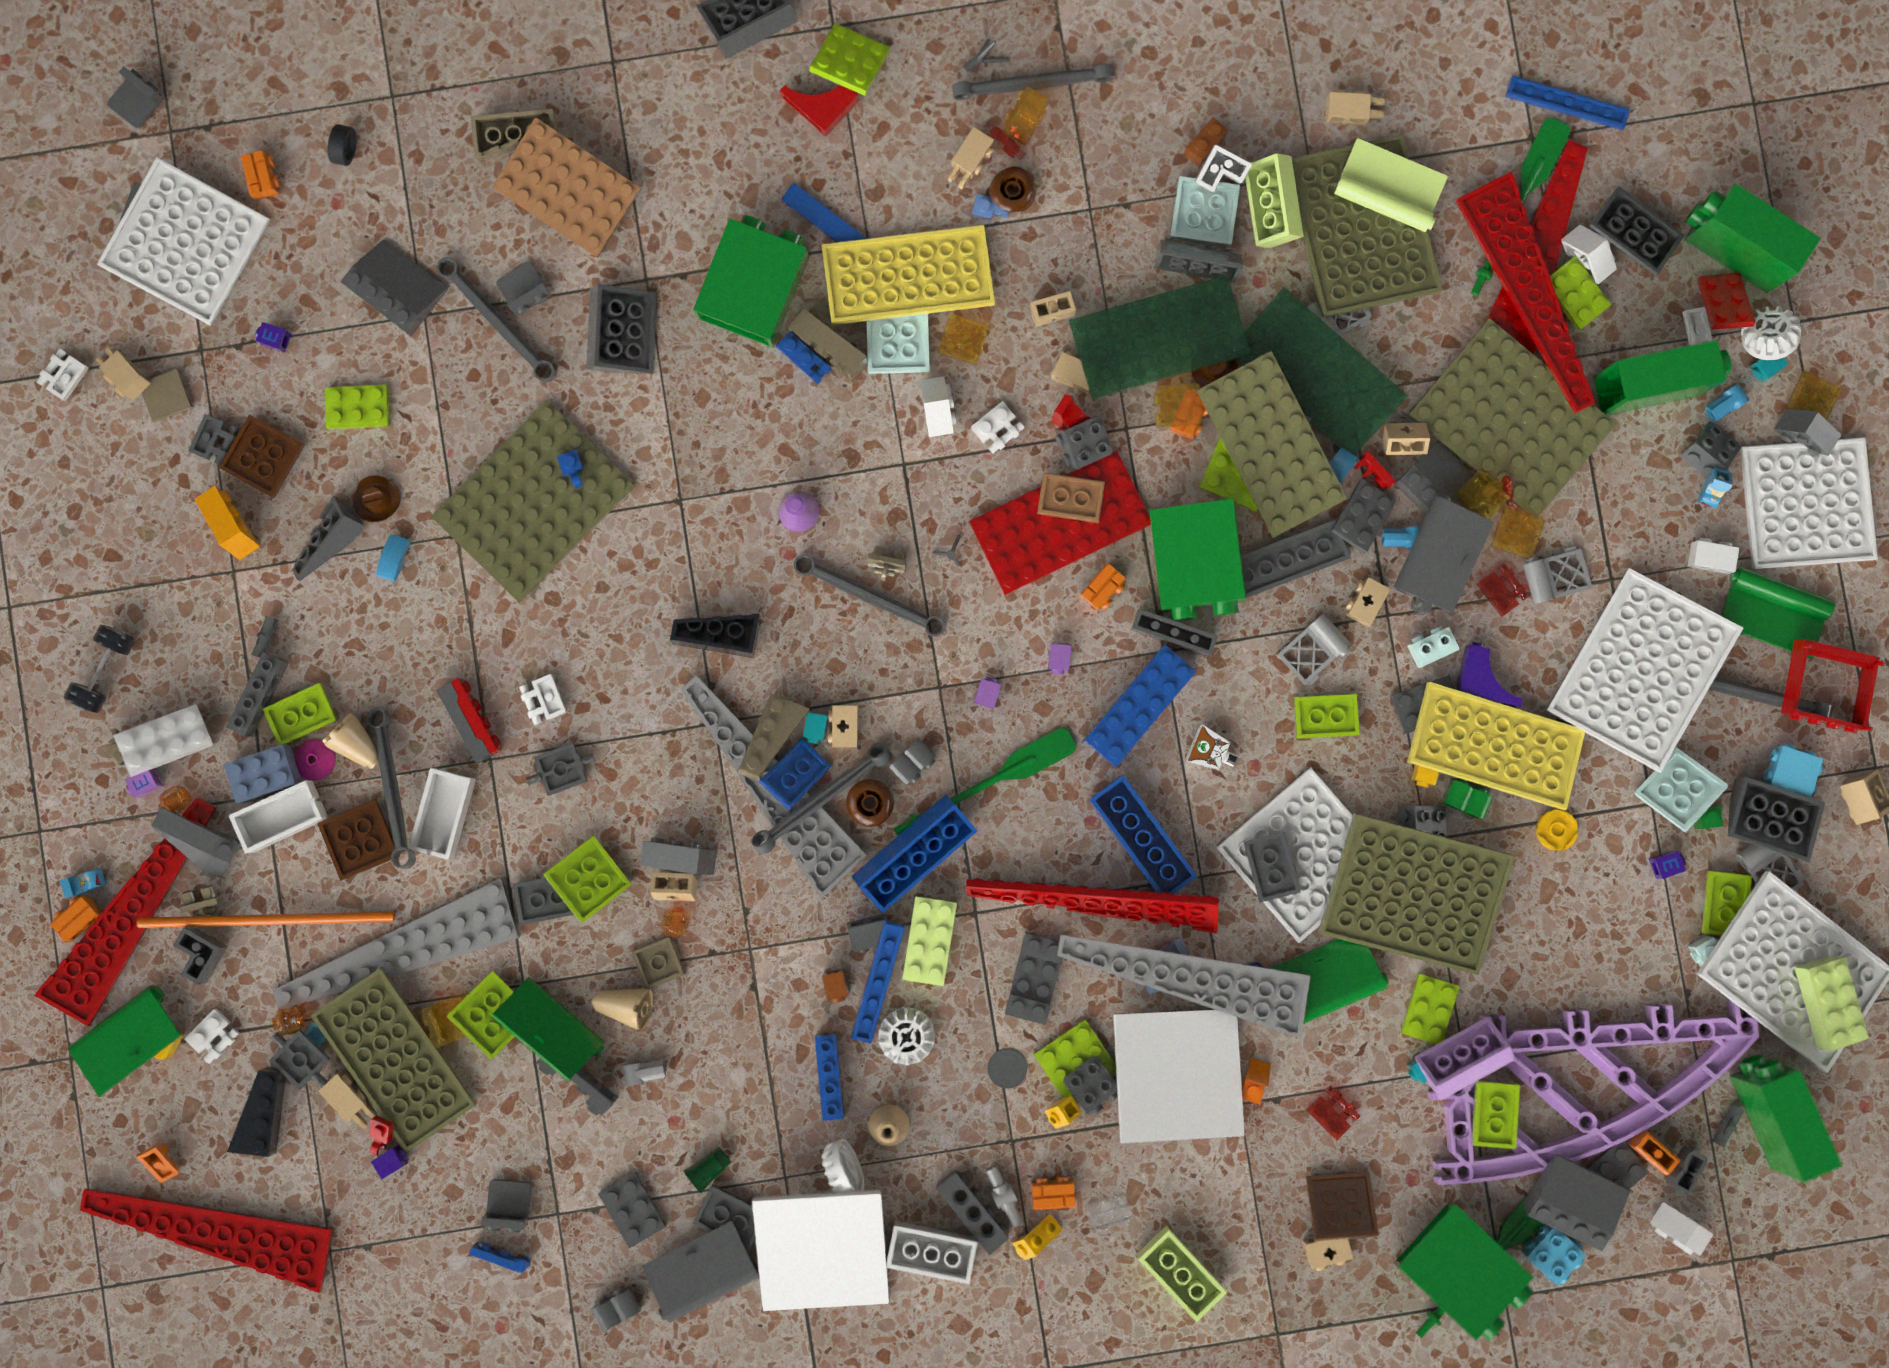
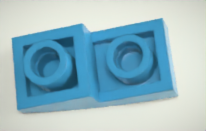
M1342 447L1329 463L1340 485L1358 460V457Z
M389 535L378 563L377 577L396 582L404 566L402 560L411 544L409 539Z

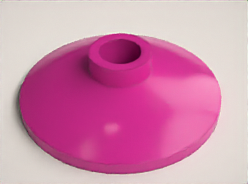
M318 739L305 741L298 747L294 755L300 775L308 780L324 779L333 771L336 762L334 751L327 748L322 740ZM311 756H314L316 758V761L313 764L310 763Z

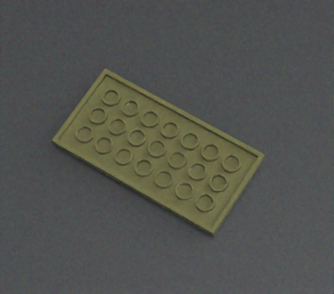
M1272 351L1197 390L1272 537L1347 499Z
M382 967L310 1015L382 1118L394 1123L392 1134L406 1153L477 1104Z

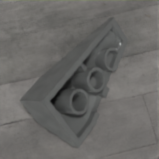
M335 496L332 497L319 517L322 521L317 531L312 530L309 546L303 548L292 569L298 581L303 580L352 543L363 530L364 524L360 516Z
M160 807L151 825L201 870L220 878L223 877L240 843L234 837L163 807Z

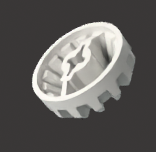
M1766 306L1763 308V312L1759 310L1753 311L1756 321L1754 326L1742 327L1741 341L1744 349L1750 355L1763 360H1776L1788 356L1798 347L1801 339L1799 318L1793 316L1791 310L1787 309L1783 312L1780 306H1777L1776 310H1769V307ZM1762 319V326L1757 330L1756 324Z
M898 1008L890 1012L881 1023L879 1045L884 1055L894 1063L904 1065L919 1063L929 1055L934 1045L935 1031L933 1024L925 1013L916 1008ZM902 1023H911L910 1026H904L900 1030L897 1028ZM913 1028L910 1035L911 1040L907 1039L901 1044L903 1039L902 1033L906 1034ZM917 1029L921 1033L920 1044L915 1042ZM894 1030L898 1033V1042L895 1044V1046L892 1042V1033ZM911 1045L917 1047L915 1050L910 1052L901 1051L903 1047H909Z
M840 1139L828 1144L822 1154L824 1160L822 1165L826 1170L824 1174L829 1179L828 1184L833 1186V1192L864 1191V1177L861 1165L849 1142L845 1139Z

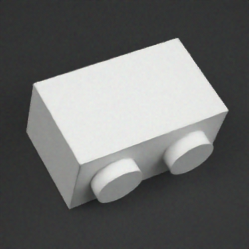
M1699 538L1698 541L1691 543L1687 567L1723 574L1734 573L1736 571L1739 548L1733 547V544L1729 542L1716 544L1712 543L1711 539Z

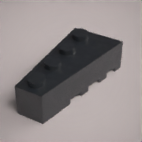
M760 613L727 617L674 619L670 641L672 645L754 658L761 621Z
M266 1067L258 1070L227 1153L270 1157L276 1154L286 1077L278 1069Z

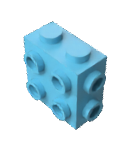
M1784 743L1783 746H1775L1769 756L1771 760L1769 768L1765 770L1763 775L1764 783L1811 798L1817 790L1816 781L1823 770V759L1816 757L1817 753L1813 751L1796 750L1797 746Z
M1544 1224L1538 1230V1235L1524 1245V1250L1521 1253L1554 1284L1559 1286L1569 1279V1274L1574 1269L1579 1268L1583 1264L1586 1254L1581 1251L1583 1246L1574 1238L1570 1240L1565 1236L1566 1234Z

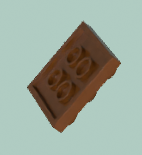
M249 414L219 468L266 495L275 498L305 445Z
M377 799L317 823L340 881L390 861L392 852L396 849Z
M1369 1172L1306 1176L1314 1241L1379 1236Z

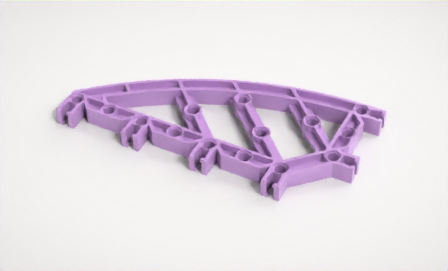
M1728 999L1729 1019L1723 1016L1675 1018L1674 1020L1672 1005L1663 1003L1658 1004V1006L1645 1005L1646 1024L1639 1021L1596 1023L1590 1026L1588 1010H1562L1563 1030L1555 1026L1509 1029L1506 1033L1504 1015L1492 1014V1017L1479 1015V1021L1487 1017L1490 1020L1496 1018V1028L1510 1045L1514 1061L1505 1066L1578 1129L1579 1132L1537 1145L1517 1127L1516 1149H1511L1512 1152L1474 1157L1470 1114L1474 1117L1475 1089L1472 1087L1476 1084L1475 1081L1444 1098L1449 1099L1444 1105L1447 1150L1455 1159L1432 1160L1433 1169L1441 1170V1167L1450 1168L1451 1172L1449 1176L1441 1177L1434 1175V1182L1438 1185L1463 1184L1528 1175L1544 1171L1555 1153L1575 1162L1624 1142L1676 1112L1724 1074L1759 1038L1758 1021L1747 1012H1745L1744 1016H1741L1740 1007L1730 999ZM1659 1008H1662L1661 1021H1657L1656 1010H1659ZM1575 1013H1579V1026H1573L1572 1015H1575ZM1746 1021L1747 1028L1742 1031L1741 1024ZM1704 1023L1706 1028L1705 1031L1701 1034L1699 1032V1027L1701 1024ZM1660 1026H1663L1664 1033L1658 1036L1657 1030ZM1618 1029H1621L1623 1032L1622 1036L1617 1039L1615 1033ZM1579 1031L1581 1033V1038L1579 1041L1575 1042L1573 1038L1574 1034ZM1535 1034L1539 1035V1042L1537 1044L1532 1043V1037ZM1710 1040L1714 1043L1700 1058L1657 1091L1606 1048L1608 1046ZM1576 1049L1637 1104L1601 1122L1522 1052ZM1625 1071L1626 1077L1623 1081H1620L1619 1074ZM1541 1076L1543 1082L1540 1086H1536L1535 1080ZM1427 1091L1428 1098L1440 1100L1434 1091ZM1587 1116V1123L1581 1126V1118ZM1457 1124H1462V1131L1458 1134H1455V1126ZM1461 1166H1465V1174L1458 1176V1169Z

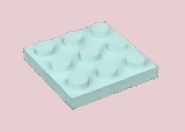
M1179 176L1170 238L1231 247L1240 185L1219 182L1215 191L1211 193L1194 184L1196 178Z
M928 314L867 321L868 374L930 372Z
M1676 747L1660 773L1654 771L1634 793L1638 798L1686 833L1728 788V784Z

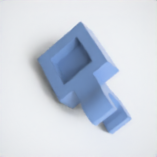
M980 194L976 195L972 216L992 220L993 215L1007 218L1009 211L998 207L991 197Z

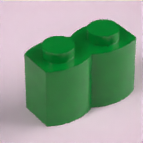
M1464 779L1451 780L1442 804L1476 819L1483 820L1493 796L1489 795V791L1482 787L1472 788L1469 786L1470 782Z

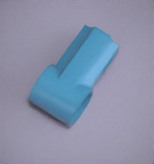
M1737 383L1723 392L1721 397L1714 400L1704 409L1708 418L1716 422L1732 410L1735 411L1747 403L1750 399Z
M1421 527L1382 529V547H1405V549H1411Z

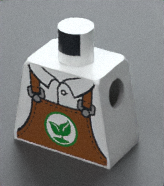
M1199 725L1185 762L1218 770L1222 762L1233 767L1238 755L1227 751L1230 745L1229 741L1206 726Z

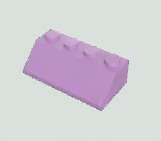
M1489 1017L1415 1056L1425 1078L1440 1101L1514 1061L1510 1045Z

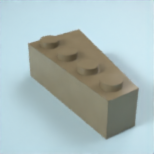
M553 109L470 116L475 158L480 162L515 150L535 117L559 132L557 113Z
M803 309L789 325V331L853 383L868 365L867 356L861 350L851 345L850 341L844 336L838 335L835 329L828 323H822L819 320L820 317L812 310L808 312Z
M771 693L738 773L757 781L806 716L809 708Z

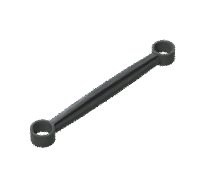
M1100 64L1093 69L1039 73L1037 75H1023L977 83L959 81L952 84L953 99L965 100L973 97V95L1034 90L1088 81L1105 83L1115 79L1114 67L1112 64Z
M444 257L439 260L437 264L438 273L444 279L452 280L493 328L534 368L535 377L543 383L553 381L556 377L555 367L549 361L541 360L500 312L460 273L458 263L450 257ZM453 262L455 264L454 272L450 275H444L442 272L444 264ZM543 365H549L552 370L551 375L545 379L540 378L538 375L539 368Z
M800 555L794 561V569L798 574L802 576L813 575L864 602L924 627L927 634L932 637H938L945 631V622L941 617H928L872 588L816 565L809 555ZM808 558L812 562V568L808 572L799 571L797 565L800 559ZM933 619L940 620L942 623V630L938 634H931L927 628L928 623Z
M1715 677L1709 687V690L1772 706L1782 707L1783 693L1761 687H1752L1740 682ZM1799 698V711L1829 718L1832 717L1833 705Z
M373 708L368 712L366 721L370 727L375 729L384 795L396 848L392 852L391 861L398 868L409 869L416 862V854L412 849L408 848L400 791L387 727L391 723V715L381 708ZM382 712L383 721L380 725L376 726L374 718L378 713ZM403 851H407L408 861L401 865L399 863V856Z
M883 742L874 744L868 751V757L812 796L771 830L757 832L751 840L759 854H767L772 851L776 844L775 840L836 797L875 765H886L892 758V753L887 745Z

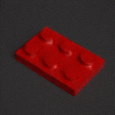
M1740 273L1699 276L1697 283L1712 330L1754 326L1756 321Z

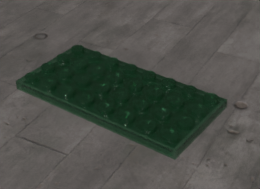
M1228 275L1069 320V326L1092 400L1251 354Z
M1285 287L1282 288L1229 349L1243 364H1247L1272 351L1304 415L1311 417L1310 422L1339 448L1347 450L1354 456L1408 397L1405 392Z

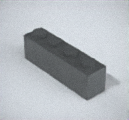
M1142 609L1137 610L1130 629L1131 631L1207 657L1212 655L1218 637L1209 632Z

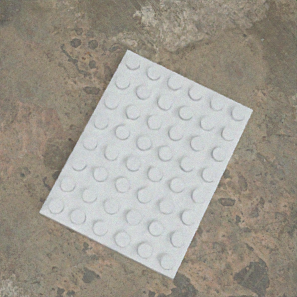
M1629 568L1546 711L1660 773L1743 627Z
M1765 871L1697 974L1818 1069L1828 1073L1844 1047L1834 1051L1817 1048L1794 967L1829 955L1846 957L1864 1018L1889 980V965L1774 874Z

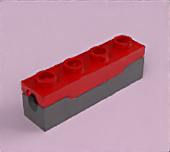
M456 678L436 690L475 763H481L494 754L501 752L499 747L501 742L496 734L493 735L489 729L491 724L486 716H482L480 709H482L476 698H472L470 694L472 689L466 680L463 681V679Z

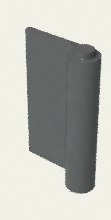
M1440 494L1439 497H1434L1393 588L1403 594L1415 596L1449 613H1453L1494 522L1451 502L1452 499L1450 497Z
M733 1220L641 1266L660 1306L659 1314L663 1321L667 1320L669 1323L760 1278L759 1269L753 1258L749 1257Z

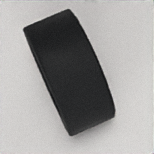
M336 124L332 128L327 147L328 158L331 163L348 166L353 161L357 143L356 132L353 127Z

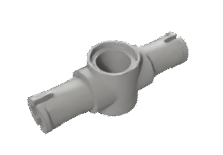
M997 1165L988 1167L986 1172L993 1185L991 1194L998 1209L1001 1208L1002 1211H1005L1013 1228L1021 1225L1023 1220L1016 1207L1018 1199L1012 1185L1004 1181Z

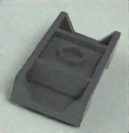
M1025 932L1005 1015L1046 1025L1060 964L1063 957L1057 956L1059 941Z
M539 1058L536 1062L539 1065V1070L545 1075L550 1074L553 1076L557 1073L543 1059ZM581 1068L570 1080L577 1085L576 1088L583 1095H590L585 1103L588 1105V1110L594 1115L599 1114L602 1116L618 1099L616 1094L584 1068Z

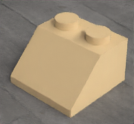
M1878 769L1850 779L1840 786L1841 796L1846 800L1849 807V815L1856 825L1880 819L1889 812V794Z

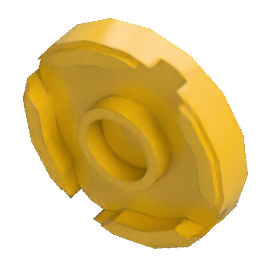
M1554 809L1540 816L1536 823L1535 832L1537 839L1544 847L1549 850L1560 851L1568 849L1575 843L1578 837V824L1570 813Z

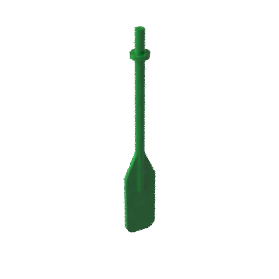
M1547 118L1543 122L1521 166L1520 199L1522 204H1524L1527 196L1548 179L1570 134V127L1555 118ZM1488 259L1483 268H1479L1476 271L1478 279L1471 291V294L1474 296L1479 295L1485 281L1491 280L1493 276L1490 273L1492 266Z
M1058 728L1013 752L996 774L950 799L956 805L999 781L1027 779L1073 754L1076 750V744L1067 729ZM925 812L916 817L912 813L910 820L893 828L896 835L901 834Z
M1526 1197L1503 1222L1497 1243L1504 1250L1526 1242L1543 1224L1527 1215L1523 1204ZM1440 1307L1433 1314L1428 1311L1427 1315L1429 1318L1415 1333L1422 1339L1435 1324L1438 1326L1442 1324L1439 1319L1445 1312Z

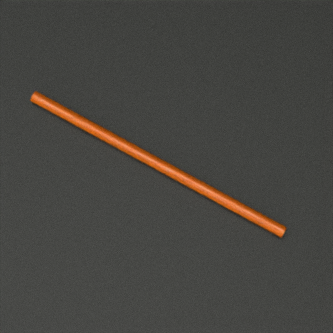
M394 911L144 917L137 919V927L164 928L394 922L395 914Z

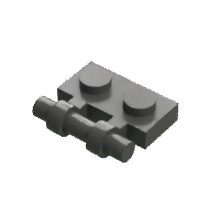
M204 414L188 451L207 460H210L214 453L217 455L214 463L220 465L234 442L239 428L231 425L228 432L223 431L226 425L225 422ZM221 436L225 439L221 448L218 449L216 445Z

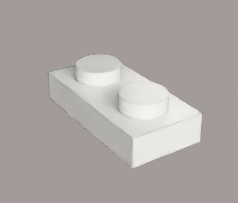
M1705 307L1682 312L1689 345L1713 341Z

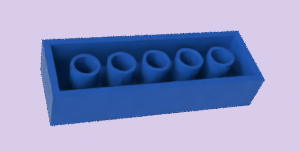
M1163 645L1083 741L1112 766L1117 767L1197 671L1166 645Z
M1124 775L1119 776L1088 799L1156 893L1169 892L1175 894L1198 877Z
M945 795L851 877L867 897L884 913L977 832V829L952 800Z

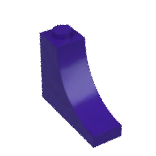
M1472 642V645L1465 646L1456 690L1510 707H1521L1523 699L1507 692L1495 679L1490 666V649L1484 648L1485 644Z

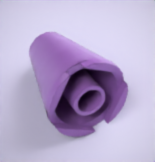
M794 491L782 499L778 513L782 524L787 529L794 532H803L812 528L817 523L820 510L816 499L811 494L804 491Z

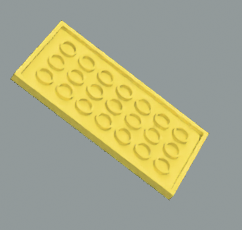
M984 225L822 244L832 325L995 306Z
M1428 682L1407 762L1566 810L1585 732L1565 723Z

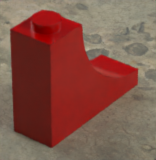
M786 85L779 90L781 98L825 137L859 102L857 92L838 85L831 91L817 95L798 93Z
M1065 393L1054 410L1051 422L1058 427L1070 428L1090 419V417L1074 403L1072 397Z

